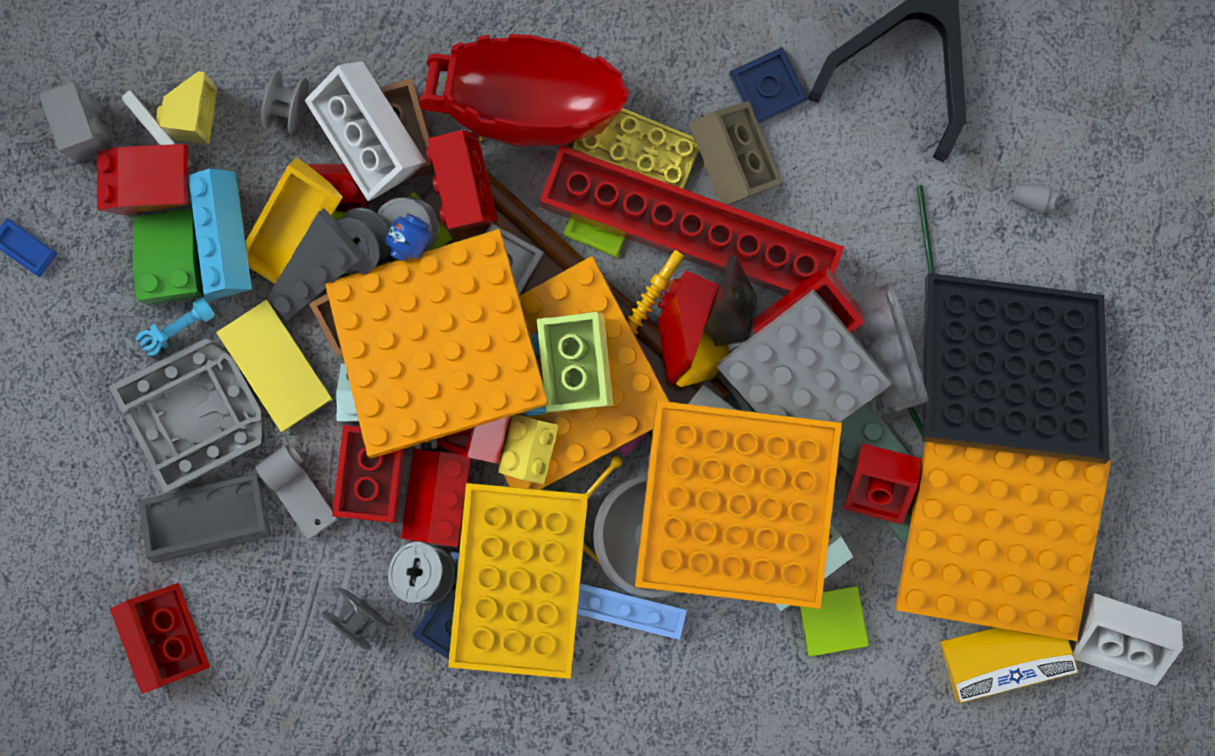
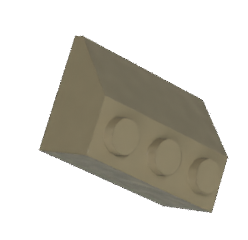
M749 101L714 111L689 124L694 141L698 145L705 168L710 175L716 195L721 203L730 205L782 184Z

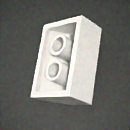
M1094 593L1082 612L1077 641H1073L1071 650L1075 660L1156 686L1183 649L1181 621Z

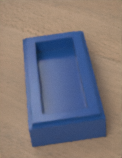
M8 218L0 226V250L36 276L41 277L58 253Z

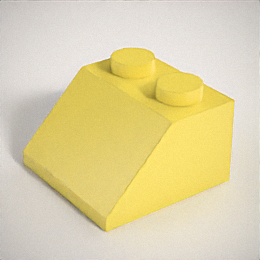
M196 72L165 95L162 106L160 105L157 109L156 119L159 127L174 140L207 145L210 143L218 87L205 72Z

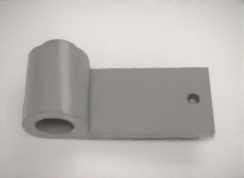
M284 445L256 465L255 468L266 485L276 492L307 540H311L339 519L332 516L333 510L301 463L304 461V458L294 446L289 448Z

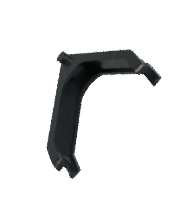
M906 0L829 54L808 99L818 103L837 67L904 21L919 20L927 22L937 30L942 38L948 125L933 158L944 163L949 157L966 121L958 0Z

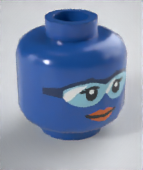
M407 213L406 217H397L385 238L387 245L392 248L389 253L406 262L407 258H420L431 239V233L427 229L429 225Z

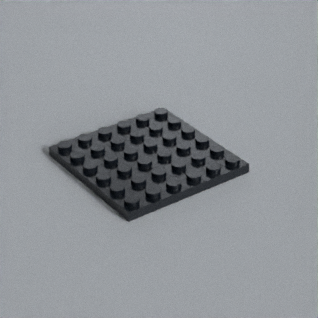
M928 273L925 277L922 441L1106 464L1110 460L1104 295Z

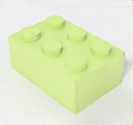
M593 312L537 319L543 385L549 405H546V412L614 406L604 314Z

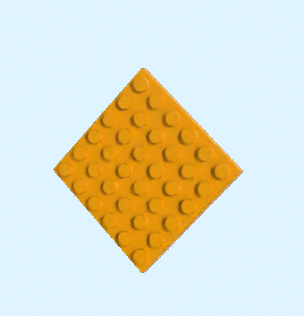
M500 229L423 252L418 259L407 258L406 262L401 260L375 267L367 274L356 273L336 279L333 283H325L368 457L381 456L549 405Z
M593 256L520 295L519 298L530 338L531 334L538 333L537 319L593 312L604 314L614 406L526 416L557 424L556 441L545 482L541 484L524 481L503 474L510 487L542 490L652 431L656 401L670 402ZM537 359L538 367L543 381L541 359ZM510 424L508 425L507 431H506V434H505L504 447H505V443H506V439H507V435H508V431H509ZM502 452V454L500 455V458H499V461H498V465H499V466H500V462H501V458H502L503 452Z
M656 401L635 587L821 609L842 423Z
M925 442L895 609L907 613L1077 641L1111 461L1101 464Z

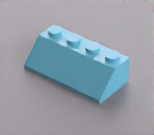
M209 168L188 175L205 300L212 301L252 290L236 172Z

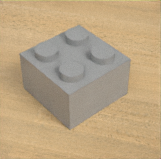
M74 82L39 94L58 151L76 163H80L96 157L97 151L110 149L108 141H111L110 133L105 124L101 125L98 114L102 113L97 99L91 97L86 89L82 90Z

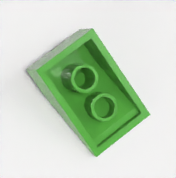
M193 209L134 217L133 275L137 301L145 305L204 297Z

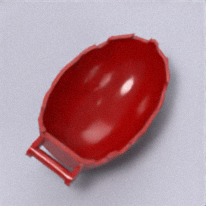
M509 34L508 38L490 39V35L477 37L476 42L465 44L459 42L451 47V55L430 54L426 63L429 68L424 95L419 99V106L426 111L448 113L459 124L478 136L514 147L564 145L601 134L620 113L629 97V90L625 87L621 78L622 73L604 58L598 55L596 58L581 53L582 48L570 43L533 35ZM440 71L448 72L443 96L436 95Z

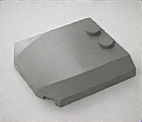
M206 338L109 386L121 412L126 417L148 459L164 494H168L262 445V411L233 357L217 348Z

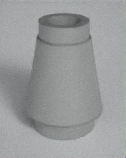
M1016 183L1011 201H1015L1043 215L1044 212L1052 214L1058 190L1051 189L1052 186L1021 185Z

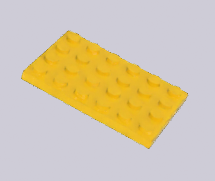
M466 483L449 668L571 679L588 494Z

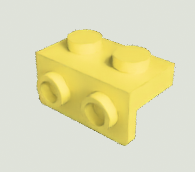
M519 414L513 415L498 472L524 481L543 484L556 441L558 425Z

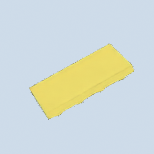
M624 108L621 109L620 113L601 134L577 140L572 147L573 150L684 189L699 153L698 145L694 141L693 136Z
M267 299L216 332L281 432H285L333 400Z

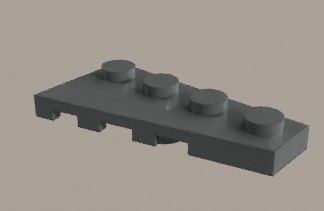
M325 208L317 213L266 298L285 321H288L326 289L325 283H333L365 256Z

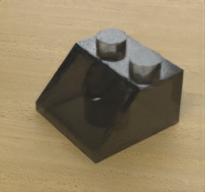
M731 256L714 281V283L718 284V288L704 327L705 333L710 335L715 346L741 343L750 338L758 298L738 258Z

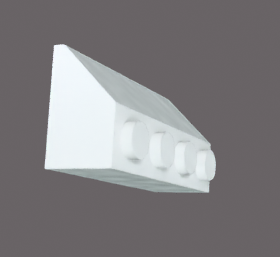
M363 61L338 65L305 99L308 107L367 201L373 200L409 179L426 163Z

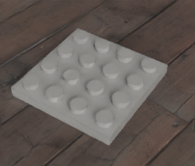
M814 289L717 363V368L757 413L839 423L892 385L891 379Z

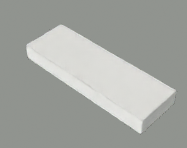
M129 90L122 96L125 104L160 145L176 144L159 127L156 118L134 93ZM188 158V168H189L191 165H193V163H192V161Z

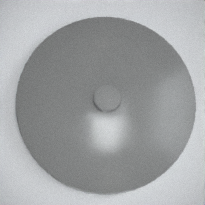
M648 475L627 480L617 486L600 506L594 525L595 552L606 575L623 590L642 597H665L677 592L635 587Z

